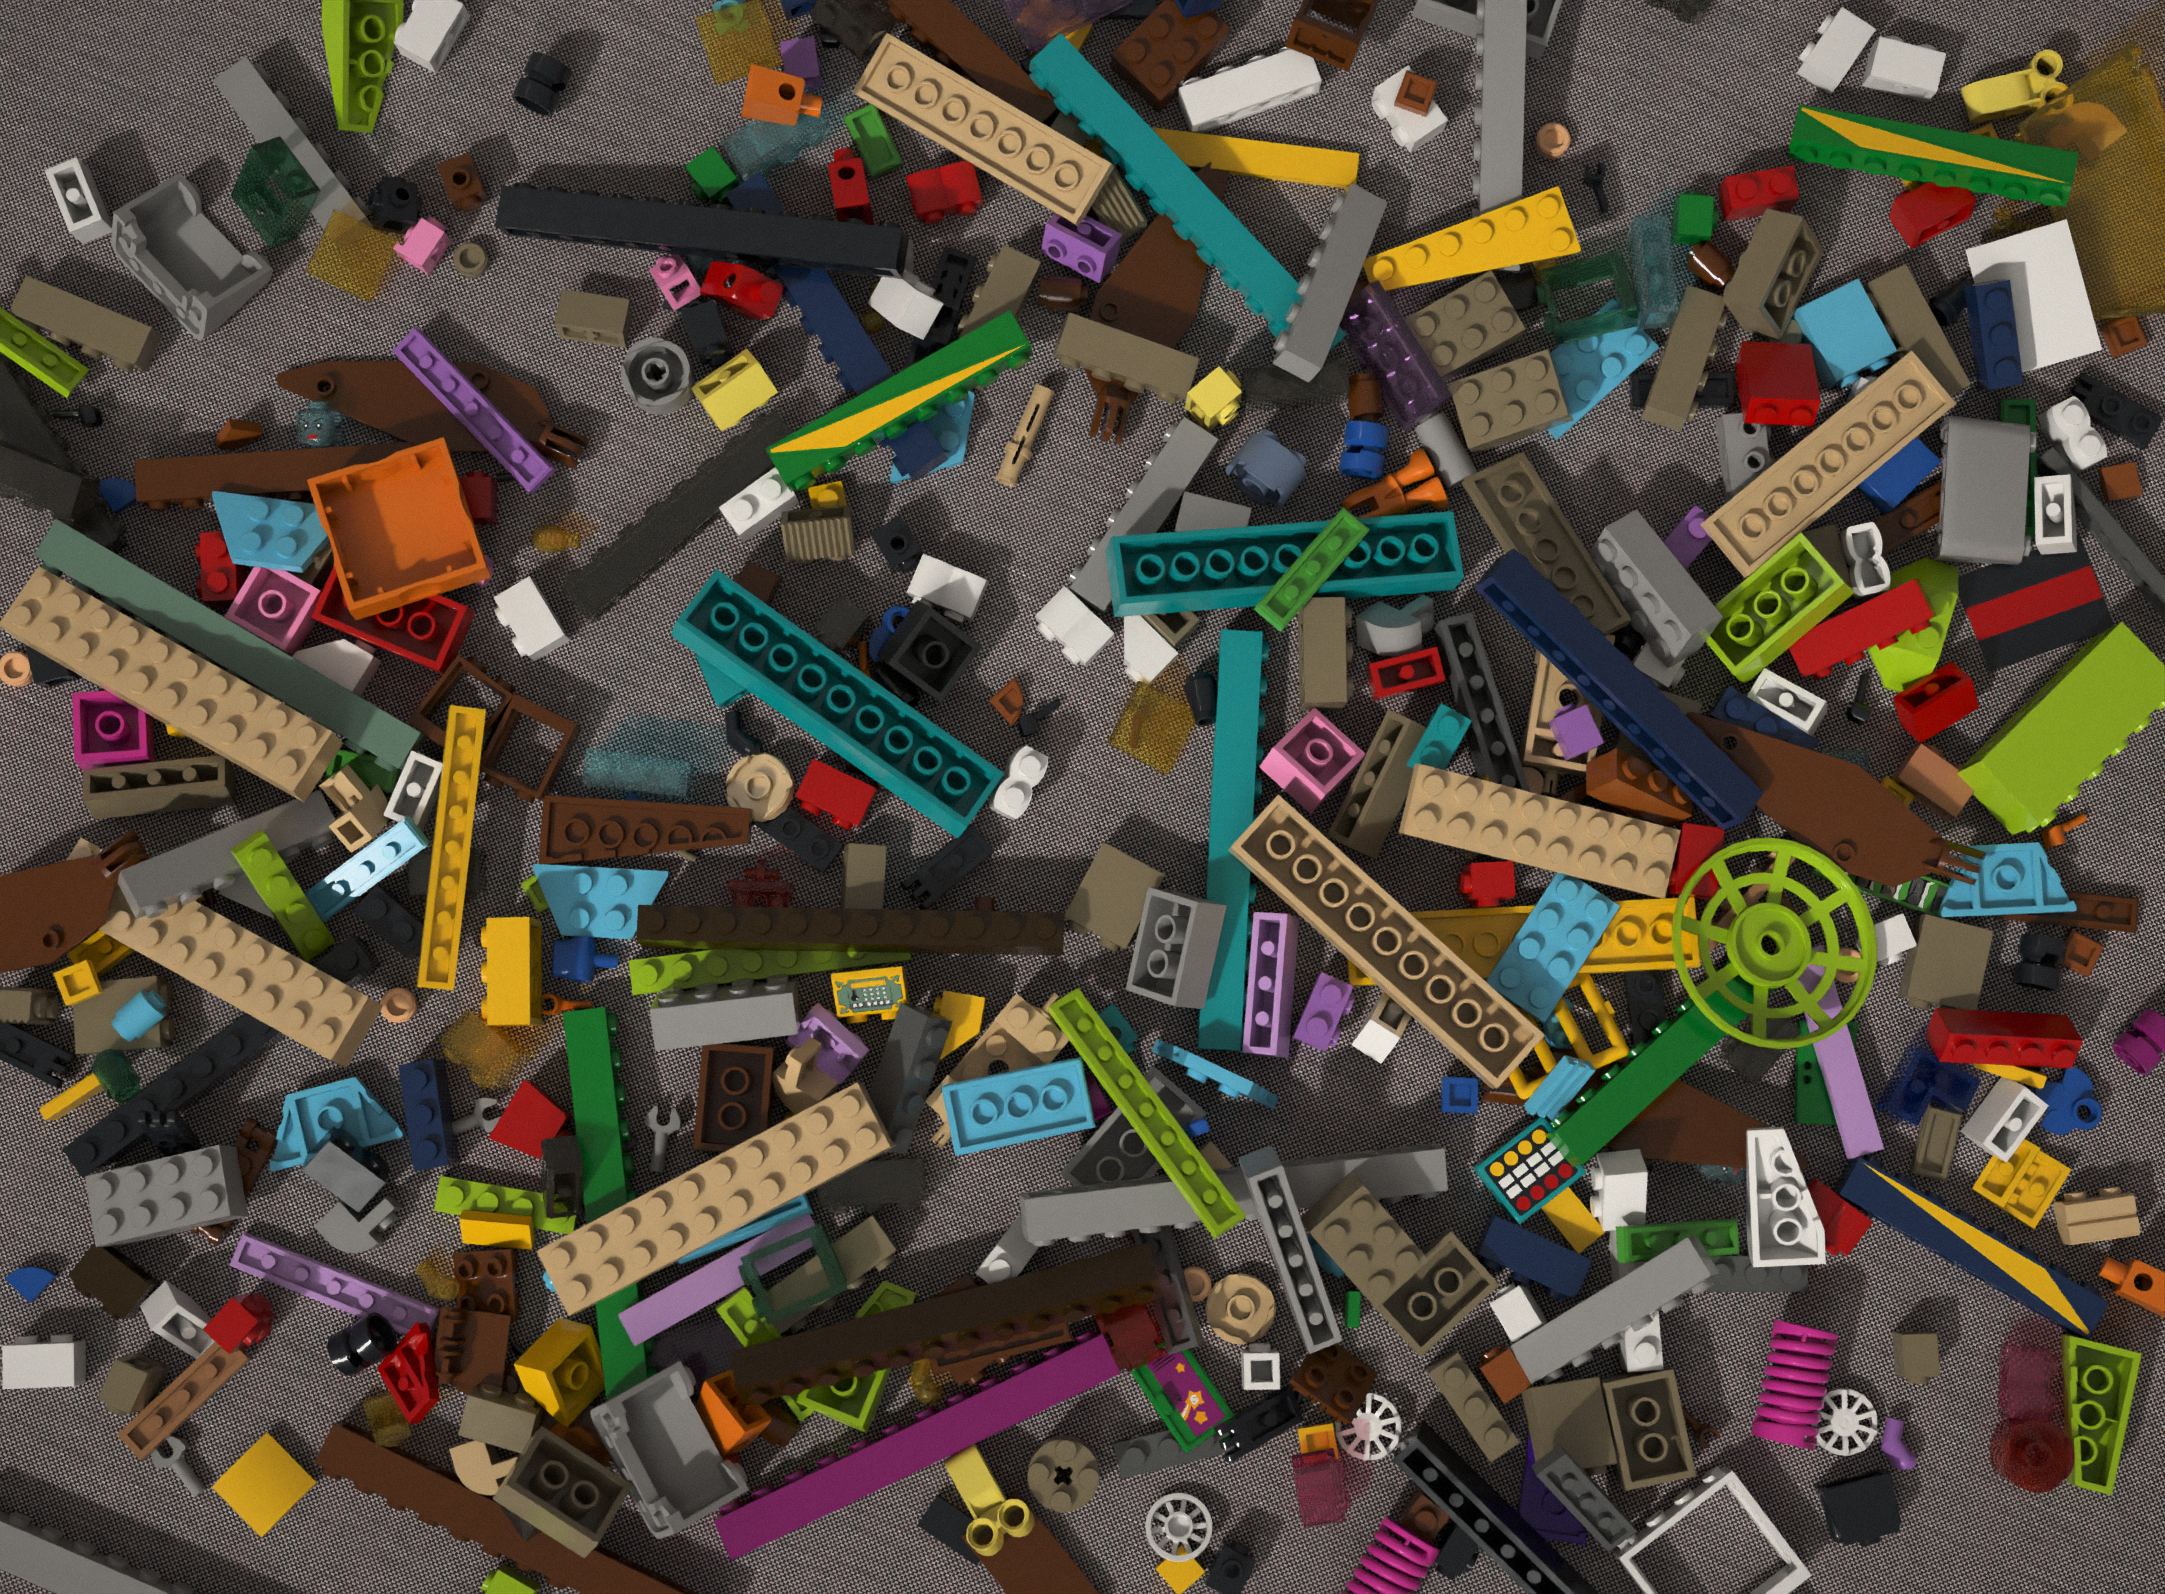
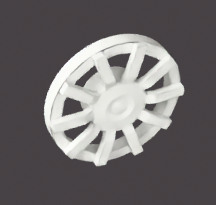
M1835 1388L1827 1391L1826 1395L1820 1398L1824 1400V1403L1827 1402L1832 1411L1830 1414L1820 1412L1822 1418L1828 1420V1425L1818 1428V1435L1815 1436L1817 1437V1443L1828 1452L1840 1456H1851L1866 1450L1878 1431L1877 1413L1872 1403L1860 1392L1849 1388ZM1841 1394V1407H1837L1831 1397ZM1847 1395L1857 1397V1400L1850 1409L1847 1408ZM1863 1402L1868 1412L1857 1415L1855 1412ZM1870 1417V1428L1859 1424L1860 1420ZM1857 1429L1868 1433L1864 1441L1857 1435ZM1831 1430L1833 1435L1826 1443L1820 1434ZM1839 1436H1842V1450L1832 1447ZM1848 1436H1852L1858 1446L1849 1449Z
M1368 1392L1365 1397L1366 1412L1362 1413L1359 1408L1357 1412L1358 1417L1352 1421L1354 1428L1341 1431V1422L1335 1421V1433L1341 1447L1351 1456L1364 1461L1378 1460L1388 1455L1398 1444L1402 1432L1401 1417L1394 1404L1382 1395ZM1372 1399L1383 1403L1376 1413L1371 1412ZM1388 1407L1394 1417L1381 1420L1380 1415ZM1395 1422V1434L1383 1430V1425ZM1356 1433L1357 1437L1348 1446L1343 1436ZM1380 1435L1393 1439L1387 1448L1384 1447L1378 1438ZM1361 1439L1365 1441L1364 1454L1354 1451V1448ZM1374 1440L1381 1452L1370 1455V1441Z
M1185 1493L1168 1494L1156 1501L1149 1510L1145 1524L1146 1536L1152 1549L1161 1557L1172 1562L1189 1561L1199 1556L1207 1548L1212 1536V1519L1206 1506L1196 1497ZM1182 1500L1179 1512L1174 1511L1170 1501ZM1187 1501L1197 1506L1189 1515L1185 1513ZM1163 1504L1166 1505L1170 1514L1168 1517L1156 1512ZM1202 1511L1206 1522L1193 1523L1192 1520ZM1153 1517L1164 1522L1165 1526L1151 1528ZM1206 1528L1205 1539L1193 1533V1529ZM1166 1533V1536L1156 1544L1152 1534ZM1189 1538L1201 1544L1193 1552L1188 1543ZM1170 1540L1173 1541L1171 1554L1161 1549ZM1181 1542L1187 1552L1186 1555H1176L1178 1544Z

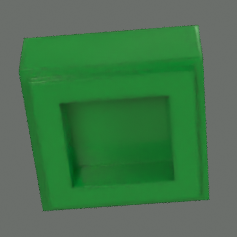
M1345 1289L1343 1291L1342 1323L1346 1327L1359 1328L1361 1292L1357 1289Z

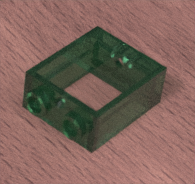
M279 136L251 146L232 190L231 197L271 249L299 237L320 193V189ZM270 176L288 199L285 207L267 184ZM257 211H261L264 215L258 214Z
M1622 250L1540 270L1541 283L1535 284L1539 305L1546 303L1548 313L1542 314L1546 334L1553 333L1556 345L1638 326L1637 309ZM1611 278L1619 309L1560 322L1553 294L1554 291Z
M823 1222L740 1257L743 1263L738 1266L741 1278L746 1286L752 1285L757 1297L752 1299L753 1307L758 1318H765L767 1324H771L850 1289ZM811 1238L831 1287L775 1311L754 1261Z

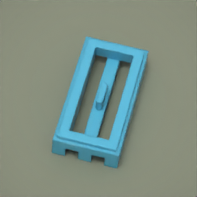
M1564 1055L1524 1104L1528 1114L1535 1115L1537 1112L1539 1117L1545 1118L1547 1115L1552 1120L1562 1112L1596 1071L1591 1062Z

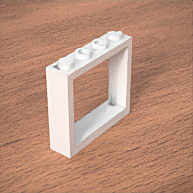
M1717 1466L1709 1470L1701 1478L1702 1484L1693 1491L1691 1488H1688L1678 1494L1673 1500L1675 1505L1666 1512L1659 1510L1645 1521L1647 1526L1619 1544V1548L1613 1552L1644 1594H1658L1632 1557L1726 1485L1786 1564L1749 1594H1789L1812 1576L1733 1470L1726 1466L1721 1469Z

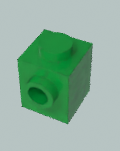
M713 146L685 165L690 178L693 180L690 187L701 202L707 199L711 206L712 204L719 203L725 205L730 202L726 193L739 186V182Z
M1689 190L1685 191L1684 194H1679L1673 203L1670 243L1696 245L1700 241L1705 245L1712 237V229L1717 227L1719 216L1718 208H1713L1714 196H1704V192Z

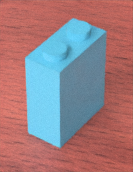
M1859 278L1798 308L1791 317L1802 330L1801 340L1803 344H1811L1814 364L1828 389L1837 384L1842 389L1855 383L1860 378L1858 374L1867 369L1872 374L1885 368L1890 364L1888 359L1897 352Z

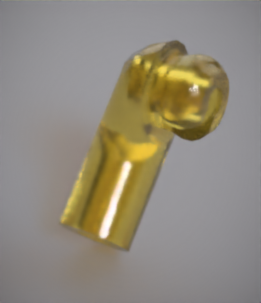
M430 1259L414 1268L432 1297L452 1300L458 1296L460 1292L458 1281L453 1277L438 1274Z

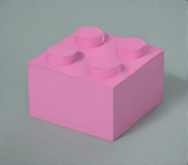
M253 567L224 617L293 656L296 651L300 650L316 623V620L312 619L311 615L322 591L285 570Z
M1314 707L1272 748L1259 768L1312 814L1352 774L1366 753Z

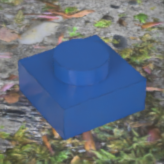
M1441 1077L1440 1112L1477 1113L1478 1078Z

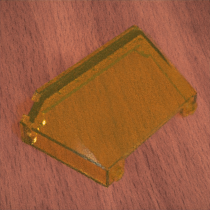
M2139 40L2125 45L2018 124L2020 131L2015 133L2017 142L2079 152L2073 185L2066 206L2055 205L2050 207L2056 222L2067 219L2094 320L2165 313V105L2149 62L2141 64L2139 60L2141 54H2143Z

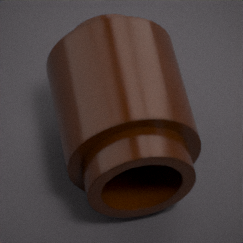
M1699 241L1685 256L1689 260L1685 267L1708 288L1712 286L1717 292L1736 272L1731 266L1733 262L1710 241L1705 245Z
M1049 275V278L1040 279L1038 305L1046 306L1047 310L1078 313L1080 306H1087L1088 285H1082V278Z
M1361 373L1350 376L1348 378L1349 385L1346 386L1350 420L1378 423V418L1384 416L1381 384L1380 381L1376 380V374Z
M769 1399L760 1405L772 1420L759 1436L774 1447L778 1444L784 1449L801 1425L794 1421L796 1418L794 1415L772 1399Z

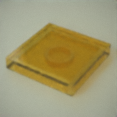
M749 0L695 17L716 85L749 75L751 64L769 69L781 65L761 0Z
M334 209L305 272L370 303L395 251L393 248L396 243H399V240Z
M1137 681L1107 743L1156 771L1168 775L1195 719L1190 708L1150 685Z

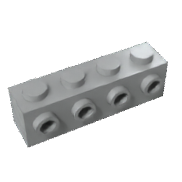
M1742 413L1723 414L1715 422L1725 503L1775 463L1774 455L1769 454L1768 441L1771 440V425L1744 423Z

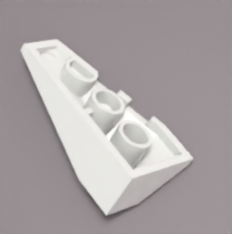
M1747 1128L1746 1224L1747 1248L1752 1266L1771 1267L1826 1264L1825 1230L1784 1128Z

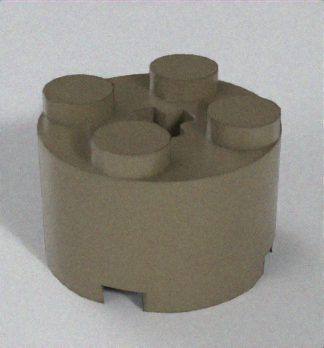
M1069 1435L1051 1436L1042 1441L1033 1451L1028 1466V1484L1033 1496L1044 1507L1058 1513L1074 1511L1087 1504L1094 1496L1099 1484V1464L1093 1449L1084 1440ZM1061 1466L1063 1469L1071 1467L1070 1479L1060 1478L1058 1480L1056 1478V1467Z

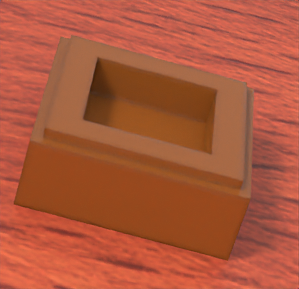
M1406 70L1394 106L1426 117L1439 82Z
M2135 313L2100 327L2113 359L2148 344Z
M2135 461L2097 470L2105 504L2143 495Z
M2073 929L2069 930L2064 941L2068 942L2065 961L2060 964L2084 977H2089L2104 945Z

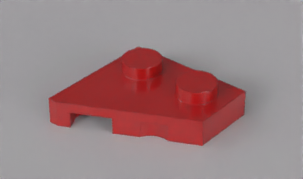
M416 1322L397 1344L395 1352L387 1356L377 1368L408 1423H419L440 1399L437 1376L435 1375L436 1369L430 1328L427 1322Z

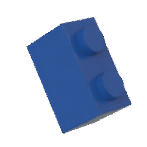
M1916 437L1856 486V488L1885 515L1896 507L1941 460Z

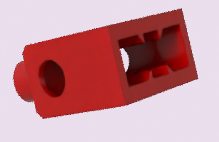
M851 148L838 149L833 153L835 162L828 164L838 222H845L847 218H855L865 221L866 225H874L862 158H855L854 151Z
M712 261L699 293L755 321L769 319L774 315L783 292V285L748 266ZM727 279L729 283H734L729 288L726 287Z
M523 1080L488 1137L495 1142L539 1159H547L553 1148L570 1158L578 1148L577 1137L565 1130L573 1116L531 1080Z

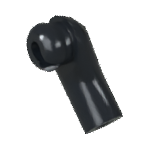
M726 712L725 726L728 745L744 757H751L752 754L759 755L763 749L762 741L758 737L752 738L743 731L742 712Z

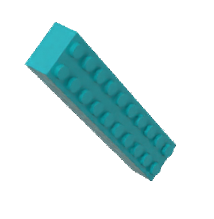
M1453 511L1357 518L1370 531L1311 598L1345 597V599L1453 591L1464 578ZM1331 520L1112 536L1105 553L1114 617L1256 606Z
M718 569L714 571L675 622L671 633L673 638L957 839L968 827L1005 774Z

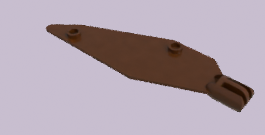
M1209 162L1197 171L1195 175L1223 202L1229 171L1212 169L1211 162ZM1158 214L1096 293L1090 320L1174 349L1195 321L1207 264L1198 256L1196 252L1198 247L1190 239L1185 241L1175 232L1172 227L1174 222L1166 214L1163 216ZM1084 368L1098 396L1088 436L1096 437L1103 409H1106L1100 439L1108 442L1118 412L1120 415L1114 443L1121 445L1131 404L1139 395V392L1125 388V382L1112 378L1111 382L1097 379L1091 375L1092 370Z
M326 361L284 371L277 376L276 381L279 387L402 441L412 442L415 446L444 437L450 452L490 453L402 361ZM453 362L543 456L576 469L578 462L573 458H582L584 450L580 446L587 447L590 439L553 423L537 388L477 362ZM331 385L327 392H321L324 386Z
M1689 712L1685 714L1687 718L1704 731L1705 735L1719 749L1726 752L1730 760L1745 774L1749 775L1754 783L1764 792L1756 803L1761 810L1800 844L1809 846L1825 855L1844 872L1890 887H1896L1930 873H1936L1975 886L1976 878L1944 867L1946 864L1967 871L1980 873L1981 865L1949 853L1950 850L1984 860L1986 852L1942 838L1860 765L1699 713ZM1727 736L1735 737L1737 740L1735 747L1726 748L1723 745L1724 738Z
M127 831L97 855L0 876V973L54 963L106 924L120 871L150 859L149 855L145 853L146 850L143 844L138 841L139 837L135 831Z
M1558 1049L1552 1053L1557 1064L1564 1055L1578 1058L1572 1049ZM1628 1056L1596 1069L1564 1110L1566 1109L1570 1112L1578 1105L1575 1099L1590 1086L1595 1090L1603 1082L1601 1075L1616 1063L1621 1066L1629 1059ZM1541 1062L1529 1070H1521L1527 1083L1547 1075ZM1509 1077L1498 1088H1490L1483 1081V1089L1487 1091L1483 1093V1102L1524 1106L1528 1100L1521 1099L1518 1096ZM1677 1079L1604 1146L1613 1151L1640 1149L1643 1159L1746 1168V1129L1766 1128L1769 1126ZM1791 1146L1801 1172L1805 1171L1808 1166L1807 1159Z

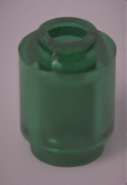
M107 1049L96 1056L91 1070L109 1098L114 1099L117 1103H122L134 1098L141 1089L139 1084L140 1077L122 1050Z

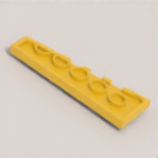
M1556 186L1366 258L1363 267L1371 290L1375 294L1577 254L1582 250L1560 188Z

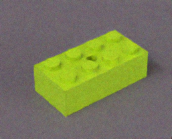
M1800 532L1715 605L1723 618L1708 637L1706 643L1730 672L1746 684L1855 592L1813 543Z

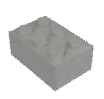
M1148 887L1125 990L1175 1007L1204 1009L1227 905L1177 890Z

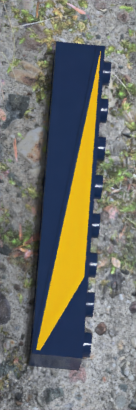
M1864 1155L1863 1158L1855 1157L1849 1159L1832 1190L1847 1203L2074 1336L2087 1340L2091 1338L2109 1304L2108 1301L2099 1297L2101 1291L2098 1288L2084 1281H2081L2078 1285L2068 1279L2070 1273L2054 1263L2046 1266L2037 1261L2039 1254L2020 1244L2018 1248L2013 1247L2006 1242L2008 1236L1989 1226L1987 1230L1975 1224L1977 1218L1959 1208H1957L1956 1212L1944 1206L1945 1199L1926 1190L1925 1194L1913 1188L1915 1182L1896 1172L1892 1176L1883 1171L1884 1164L1869 1155Z

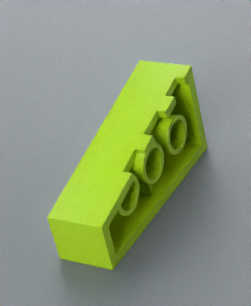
M2061 1334L2067 1483L2112 1495L2142 1354Z

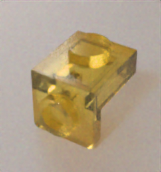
M391 1392L363 1401L369 1430L376 1447L382 1445L384 1447L396 1446L402 1443L404 1438L412 1436L409 1422Z

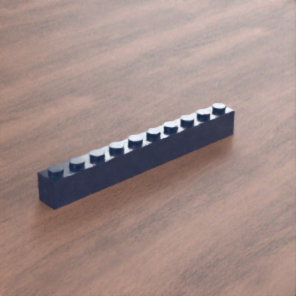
M761 172L726 193L731 203L730 207L735 211L745 212L747 207L762 209L766 214L778 215L779 211H786ZM763 264L772 280L780 278L786 287L783 289L782 295L790 307L794 308L798 305L804 315L799 320L809 336L816 333L822 344L817 348L826 362L830 364L834 361L841 372L836 374V377L846 392L853 389L855 394L859 396L894 376L826 271ZM919 420L906 426L908 429L901 436L894 439L887 437L879 442L883 448L891 447L896 455L891 461L902 477L909 474L913 482L948 460L945 451L925 421L920 422Z
M1513 548L1497 558L1474 588L1722 830L1744 822L1764 793L1754 783L1753 779L1732 762L1727 753L1719 749L1700 727L1687 718L1680 711V708L1655 686L1650 678L1642 674L1630 662V659L1605 637L1601 630L1595 628L1580 613V610L1555 588L1551 581L1545 579L1530 564L1524 555Z

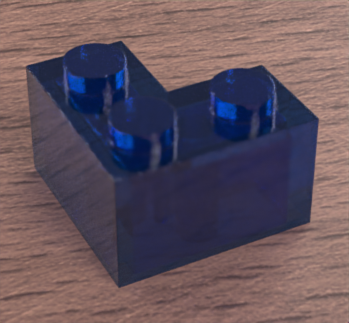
M1919 1046L1906 1047L1875 1109L1906 1126H1918L1931 1100L1951 1111L1966 1112L1982 1080L1949 1062H1940L1936 1055Z

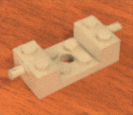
M1606 635L1605 637L1614 645L1615 635ZM1536 648L1534 663L1537 664L1528 725L1522 732L1519 759L1522 766L1536 768L1545 773L1541 793L1556 795L1559 775L1571 774L1586 777V763L1595 759L1597 751L1596 747L1570 760H1565L1549 725V722L1557 717L1554 711L1564 707L1559 701L1560 692L1565 689L1575 692L1578 698L1576 708L1587 705L1599 732L1603 713Z
M1016 993L958 1065L927 1098L925 1103L934 1109L944 1122L935 1135L930 1138L936 1143L945 1133L937 1146L942 1149L951 1138L942 1085L989 1076L988 1068L996 1060L1004 1061L1008 1065L1009 1072L1049 1064L1070 1040L1057 1028L1051 1014L1048 1012L1049 1006L1059 997L1057 994L1053 993L1040 1009L1030 1005Z

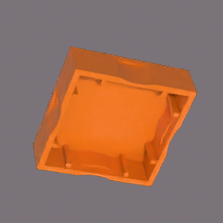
M444 437L397 451L377 462L356 464L307 479L321 526L328 535L333 549L334 566L348 610L355 620L491 578L450 449Z

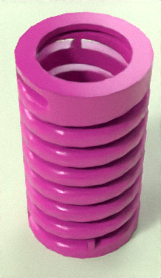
M1774 1319L1771 1338L1774 1339L1770 1340L1769 1346L1771 1349L1784 1353L1771 1351L1767 1354V1360L1783 1367L1766 1365L1764 1368L1765 1375L1779 1380L1765 1378L1762 1380L1761 1386L1763 1389L1778 1394L1761 1392L1758 1399L1762 1403L1778 1408L1758 1405L1751 1434L1792 1446L1815 1449L1817 1437L1815 1436L1818 1435L1819 1429L1812 1424L1821 1422L1822 1416L1817 1410L1824 1408V1400L1820 1397L1825 1396L1827 1393V1387L1822 1383L1829 1381L1830 1374L1825 1370L1830 1369L1833 1364L1832 1359L1825 1355H1833L1835 1353L1833 1345L1836 1346L1839 1334ZM1764 1418L1773 1420L1775 1422L1764 1421Z
M1385 1515L1378 1527L1380 1530L1375 1532L1374 1537L1396 1555L1374 1543H1370L1367 1546V1551L1389 1567L1368 1555H1363L1360 1563L1384 1580L1372 1575L1361 1567H1356L1353 1575L1377 1592L1365 1587L1354 1579H1349L1346 1586L1355 1594H1414L1413 1590H1417L1421 1586L1420 1578L1426 1577L1428 1573L1427 1566L1433 1565L1441 1550L1434 1543L1427 1542L1406 1525ZM1388 1530L1400 1537L1405 1543L1403 1544L1387 1534ZM1347 1591L1341 1592V1594H1351Z

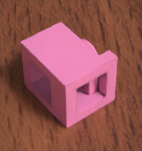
M428 216L426 220L421 218L417 225L411 226L404 237L405 243L403 246L396 243L393 249L400 258L430 275L452 241L444 232L446 227L436 219Z
M679 254L662 256L656 261L655 266L649 269V272L674 311L702 295L699 293L701 288ZM685 280L688 281L689 286L672 295L670 289Z

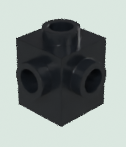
M384 177L375 189H371L368 207L372 209V229L405 235L408 229L417 223V218L421 211V198L417 197L416 183L406 182L401 177Z

